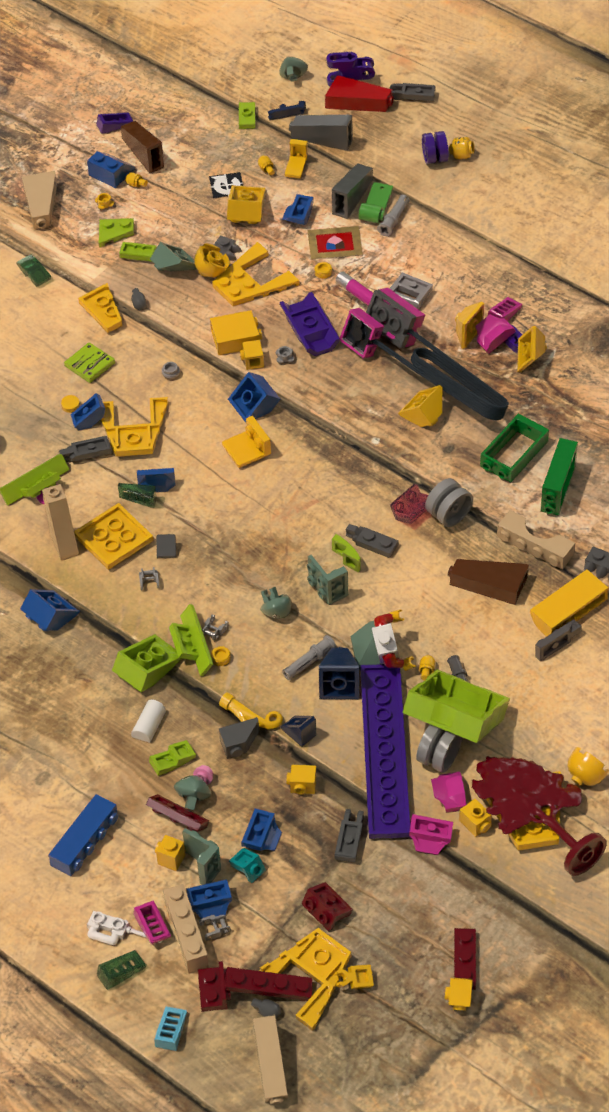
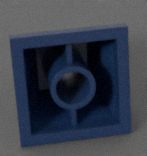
M331 648L320 663L319 699H359V665L348 648Z

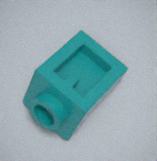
M242 848L229 860L231 867L243 872L251 883L266 871L259 855L245 848Z

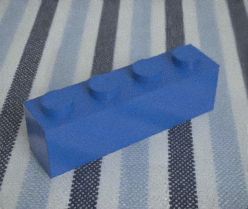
M95 794L48 854L50 866L70 877L75 871H78L87 855H91L97 842L105 837L107 829L116 823L118 819L117 805Z

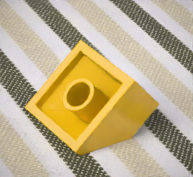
M484 302L467 306L456 315V332L462 349H465L477 336L475 326L484 319Z
M532 326L518 338L517 372H522L546 352L547 343H545V335L536 326Z
M438 385L419 391L398 412L399 416L419 427L428 425L431 427L438 422L437 418L442 414V386Z

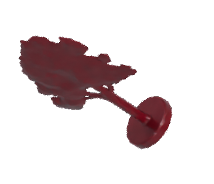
M487 756L485 761L477 764L476 771L481 775L482 780L477 781L473 779L472 788L481 799L493 798V806L486 808V812L495 816L501 813V822L498 823V829L502 830L503 834H511L512 831L528 825L531 821L549 826L571 847L564 861V869L571 876H579L585 873L599 861L607 846V841L601 834L590 833L577 842L556 819V814L562 807L567 808L581 804L582 790L577 785L568 783L567 787L563 788L562 782L564 777L562 774L552 773L549 770L545 771L543 766L526 759ZM542 806H550L549 816L542 811Z

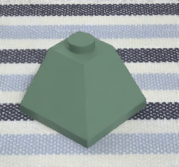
M163 242L159 243L150 258L155 263L154 266L160 271L197 270L194 258L180 247Z
M374 621L368 622L351 635L354 657L359 665V669L360 665L381 664L372 632V627H375Z

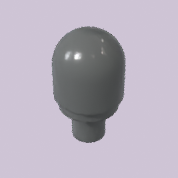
M134 288L131 297L133 306L137 310H143L147 306L145 295L139 292L138 288Z
M254 998L251 1006L259 1009L258 1013L263 1017L275 1015L277 1019L281 1014L280 1006L269 999L261 1001Z

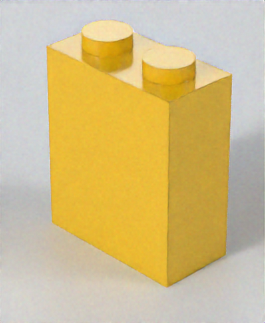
M252 310L210 318L211 333L218 355L243 350L242 342L262 340L261 329H257L258 320L257 317H253Z

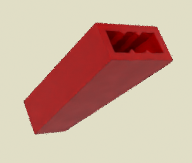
M339 75L336 76L325 94L326 109L386 112L394 101L392 89Z

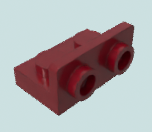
M326 882L307 889L302 901V906L327 931L333 929L336 921L350 916L353 911Z
M219 961V967L198 969L201 1012L227 1009V1001L231 1000L230 991H225V971L227 968H224L223 961Z

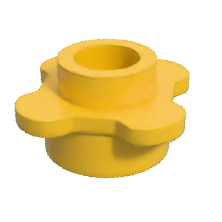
M101 193L95 198L99 209H106L114 205L108 193Z

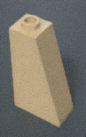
M55 170L22 176L23 189L33 229L51 227L57 189Z
M61 484L43 489L49 533L60 560L78 556L79 552L67 498Z
M275 1015L254 1018L253 1031L265 1102H270V1105L281 1104L284 1102V1099H287V1088Z

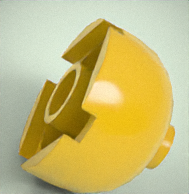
M204 243L203 246L199 247L194 257V264L198 272L202 276L211 278L222 275L230 265L228 256L226 254L222 255L219 252L221 249L213 244Z
M576 747L571 753L567 765L568 771L572 775L571 780L579 786L582 784L587 786L599 784L607 776L609 769L604 770L603 767L605 765L587 751L582 754L579 752L581 748Z

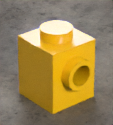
M260 340L242 342L243 350H240L241 361H245L246 370L264 368V357Z
M291 764V772H287L286 785H290V793L299 795L315 794L316 766Z
M473 799L459 810V821L475 837L490 829L492 815L486 812V808L478 800Z
M165 835L162 841H159L155 847L158 865L177 871L186 855L184 841Z
M450 978V987H445V1000H449L448 1005H453L454 1010H466V1007L471 1006L473 979Z

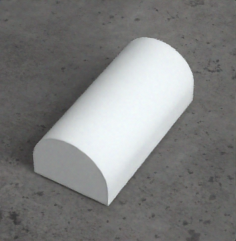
M148 700L131 732V737L150 743L166 712L165 706L159 701Z

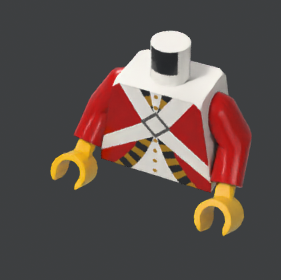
M395 610L388 614L377 616L374 619L375 627H372V632L380 663L389 668H403L405 671L416 667V665L411 663V660H414L413 656L405 659L399 657L391 623L404 621V618L401 619L399 615L402 610Z

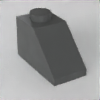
M257 717L219 728L220 742L227 759L239 757L247 753L259 733Z

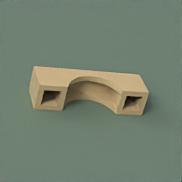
M511 510L508 511L498 524L497 537L505 542H509L520 550L532 554L536 558L548 562L554 567L563 570L574 556L575 542L561 535L548 539L535 537L526 529V518Z
M184 884L163 889L164 902L170 920H172L188 974L196 972L198 969L209 968L207 952Z

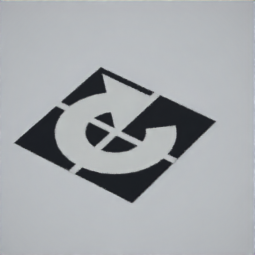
M240 172L209 176L213 198L229 196L232 185L243 186Z

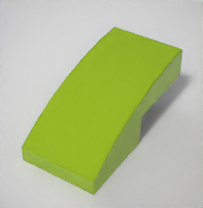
M335 534L332 538V551L343 556L344 565L359 573L361 571V558L349 542Z
M185 740L169 745L168 751L150 756L149 763L159 776L186 764L195 758L196 754L188 741Z

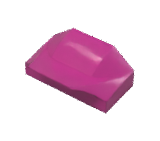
M491 314L475 326L478 335L477 343L488 355L516 332L504 318H498Z
M460 772L442 774L437 778L431 779L434 798L444 805L446 813L459 811L466 805L465 791Z
M412 814L409 836L413 839L415 850L438 855L442 848L451 842L453 822Z

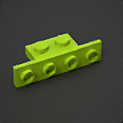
M58 454L2 486L0 493L6 505L15 502L23 496L34 498L41 494V490L55 486L56 482L61 479L59 475L70 469L63 455Z
M189 604L180 615L183 624L172 623L169 630L178 657L194 660L200 676H204L213 665V661L194 605Z

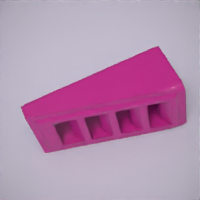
M507 297L488 311V315L491 314L498 318H504L508 322L522 308V304Z
M154 900L134 907L133 914L151 945L171 937ZM152 914V916L146 918L143 917L145 915ZM155 919V922L149 924L146 923L148 921ZM157 925L159 926V928L153 929L151 931L149 929ZM162 931L163 934L153 937L152 934Z

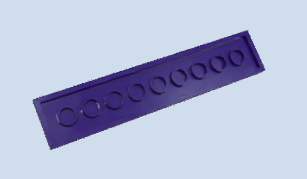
M384 664L360 665L369 839L410 837L400 668L386 667Z

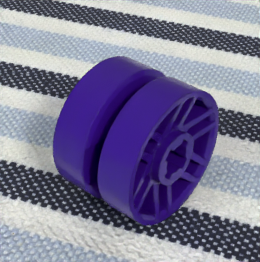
M444 131L435 132L434 137L432 133L422 134V151L426 164L436 163V158L439 163L448 161V143Z

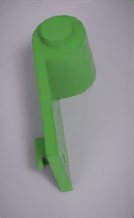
M373 182L366 203H362L360 206L359 220L378 224L383 221L385 209L393 190L392 185Z

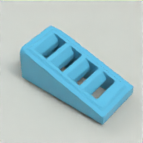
M165 1007L155 1035V1047L177 1051L187 1010ZM169 1014L180 1015V1018L170 1017ZM167 1020L178 1022V1024L167 1023ZM165 1027L175 1029V1031L165 1030ZM163 1034L171 1035L173 1038L165 1037Z

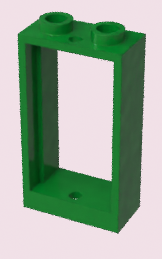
M518 413L481 453L480 466L511 483L548 443L549 429ZM518 432L535 442L510 468L495 460L494 457Z
M559 438L542 487L540 512L559 516L576 467L577 441Z

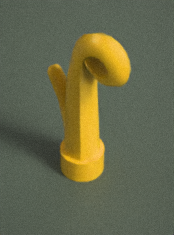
M228 692L219 701V706L231 711L241 722L257 717L259 727L266 729L277 728L283 722L281 713L271 711L263 719ZM272 717L277 718L275 721H270Z

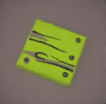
M88 342L64 362V366L91 383L115 364V359Z

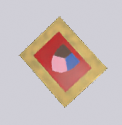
M359 226L307 230L311 259L363 255Z

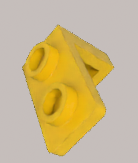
M291 139L289 143L290 157L285 170V177L301 178L308 157L307 141Z

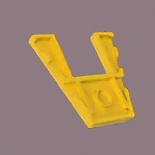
M256 242L229 266L222 275L212 282V287L232 306L252 301L254 297L260 295L265 297L270 292L279 290V292L287 290L288 286H299L300 281L290 271H287L260 286L244 270L269 256L268 250L259 242Z
M168 397L150 398L151 423L115 426L113 401L103 402L105 413L101 423L115 456L153 454L168 406Z
M487 798V802L492 807L493 798ZM550 806L541 808L546 815H550ZM559 810V811L557 812V814H556V819H557V821H558L559 824H560V810ZM500 813V814H498V815H496V816H497L498 820L501 822V813ZM533 821L508 834L517 850L559 844V836L549 826Z
M317 928L299 940L294 947L280 953L279 957L271 963L267 962L260 967L259 971L281 974L290 963H293L321 984L320 988L295 1015L297 1020L313 1031L336 988V984L341 978L340 975L336 976L334 973L340 969L345 970L352 954L343 945Z

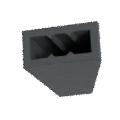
M296 115L289 125L291 138L348 151L353 141L352 115Z
M357 163L332 188V215L345 219L350 217L373 181L372 167Z

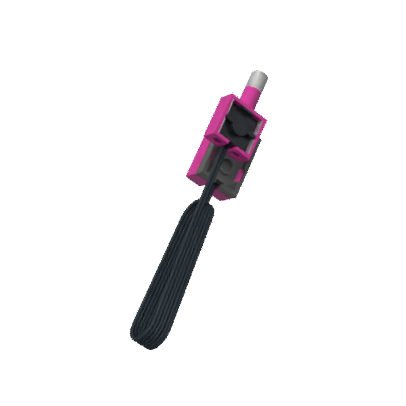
M344 271L336 276V283L368 306L366 312L361 308L350 309L340 336L342 343L362 358L373 357L376 347L379 346L434 385H441L443 391L483 417L490 420H501L504 418L509 405L505 397L419 335L417 328L422 326L425 318L424 313L388 287L372 292ZM382 334L399 348L413 346L416 339H418L431 350L426 348L414 349L410 359L411 364L377 339ZM421 358L430 360L460 383L456 382L455 380H453L452 378H450L440 370L436 369L435 367H433Z

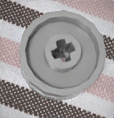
M448 478L438 483L427 497L425 509L433 517H437L438 521L445 527H452L461 522L468 514L474 497L469 491L462 488L457 481Z
M430 724L421 738L416 760L425 765L432 763L435 770L444 773L453 764L463 737Z

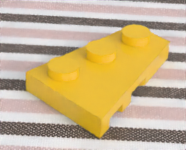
M108 283L78 298L79 304L107 333L122 326V319L114 303Z

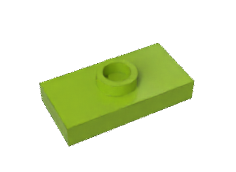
M239 102V129H255V102Z
M123 242L119 258L152 262L150 258L157 245Z

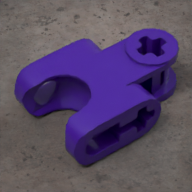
M354 52L329 53L326 57L328 67L338 69V71L328 74V86L332 85L337 75L354 80H370L375 76L374 60L370 57L358 58Z

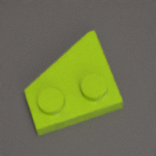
M134 218L99 219V247H104V243L111 240L115 243L122 238L134 235Z

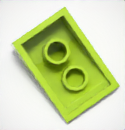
M154 634L119 651L112 671L136 690L143 692L154 686L182 658L178 657L175 648Z

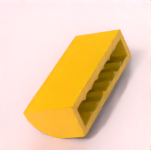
M586 569L531 608L532 620L537 628L547 637L556 629L566 625L567 622L572 620L577 622L608 599L609 587Z

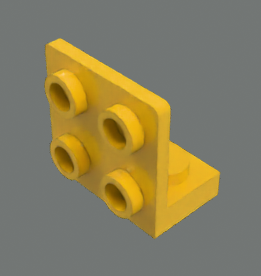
M253 415L246 418L247 426L245 427V432L222 441V446L238 468L271 454V439Z

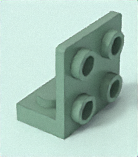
M312 555L308 556L307 569L309 576H307V580L312 587L314 586L317 589L318 595L322 600L324 599L330 605L349 595L348 571L344 566L326 574Z
M185 828L182 831L185 853L197 859L200 884H209L221 871L219 847L215 842L202 838L196 831H190Z

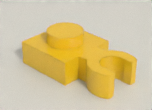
M371 965L350 966L348 971L340 969L334 973L336 976L340 975L343 977V982H338L336 987L341 988L350 983L351 989L372 988L374 986Z

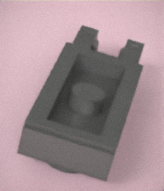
M396 83L391 84L390 89H392L394 100L434 101L436 86Z
M346 809L339 831L334 855L335 860L356 861L364 811H359L357 813V821L353 822L350 821L351 809Z

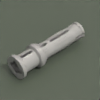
M400 195L390 213L384 216L383 222L377 227L381 235H391L393 227H396L398 224L399 216L410 201L409 197L404 201L406 195Z
M325 635L322 641L310 647V651L282 670L284 677L290 681L316 660L324 659V656L331 648H337L334 640L330 636Z

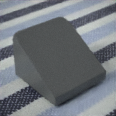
M157 535V558H176V535Z

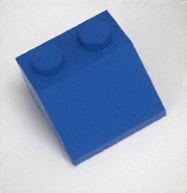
M99 151L87 160L89 176L114 188L123 182L129 173L136 169L135 166L119 158Z
M251 372L247 373L228 398L245 422L246 418L252 415L257 419L269 414L281 400L263 376Z
M30 589L20 608L28 619L38 623V627L46 632L49 630L58 631L80 612L54 590Z

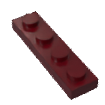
M227 967L225 971V991L308 1001L312 997V978Z

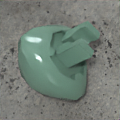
M286 57L279 70L280 76L290 79L291 82L297 81V78L304 75L307 71L308 64L296 57Z
M276 587L269 589L271 595L268 594L267 589L261 591L264 604H262L260 610L265 615L276 619L285 618L289 615L292 601L287 594L278 596Z
M189 775L182 778L174 785V789L179 796L187 797L185 808L194 810L196 800L203 801L212 795L207 783L197 775Z

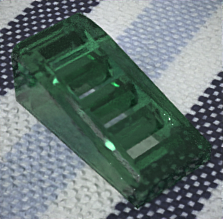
M118 483L119 498L155 508L157 499L156 486Z
M136 950L99 964L97 977L106 989H110L145 969L146 964ZM130 960L133 961V963L135 964L134 966L131 965V963L129 962Z

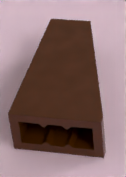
M137 121L122 125V140L149 174L164 168L162 142Z
M457 559L454 566H450L448 577H450L451 586L516 605L528 578L529 565Z

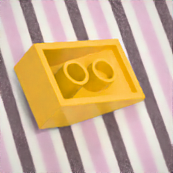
M232 185L228 197L227 220H231L234 223L248 221L250 224L261 222L265 188Z

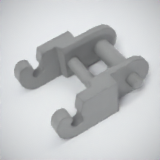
M153 567V570L143 571V568H141V572H139L141 590H143L144 580L152 579L157 583V588H160L158 572L155 570V567ZM148 574H153V575H154L153 577H145V578H144V575H148Z
M213 614L211 618L209 617L206 620L202 632L203 635L208 634L212 636V640H216L219 635L222 636L226 631L229 622L225 621V624L217 628L211 625L215 619ZM212 628L216 631L213 633L209 629Z
M211 915L199 921L200 926H203L204 922L207 925L211 924L214 926L215 931L205 935L206 941L209 940V937L213 940L220 938L221 934L228 933L231 930L230 926H226V915H219L217 917ZM221 923L222 927L217 928L216 924Z

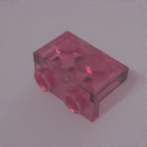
M413 484L390 504L395 520L412 524L427 511L425 503L428 495L421 493L417 484Z

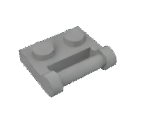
M402 272L390 289L419 310L423 301L433 290V284ZM399 290V291L405 292V293L410 294V295H412V296H415V297H417V298L414 299V298H412V297H409V296L404 295V294H402V293H399V292H397V291Z

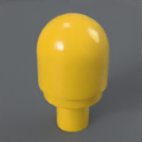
M266 155L259 157L258 165L261 170L270 176L274 175V165L271 159Z
M129 173L126 176V183L130 186L137 188L148 185V181L144 180L140 174Z
M430 655L423 656L419 663V672L421 673L422 680H426L435 670L436 662Z

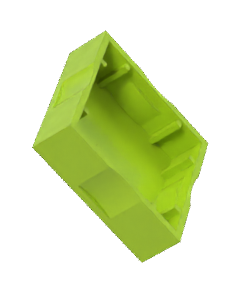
M437 669L424 682L418 683L409 690L403 713L478 743L504 720L510 698Z

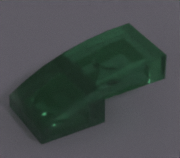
M31 254L16 262L25 277L28 276L36 287L51 279L48 271Z

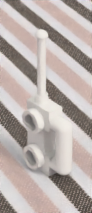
M93 911L87 923V929H89L87 936L90 939L109 945H116L119 939H124L126 933L146 937L144 932L129 927L127 920L115 918L102 912ZM99 930L111 932V936L100 933Z

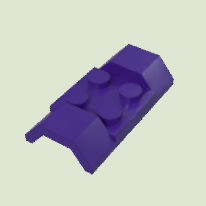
M309 292L304 300L289 305L284 301L279 302L287 321L308 353L318 356L331 352L339 343V336L313 292Z

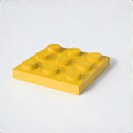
M117 503L74 531L75 538L108 570L154 541L153 535L120 503Z

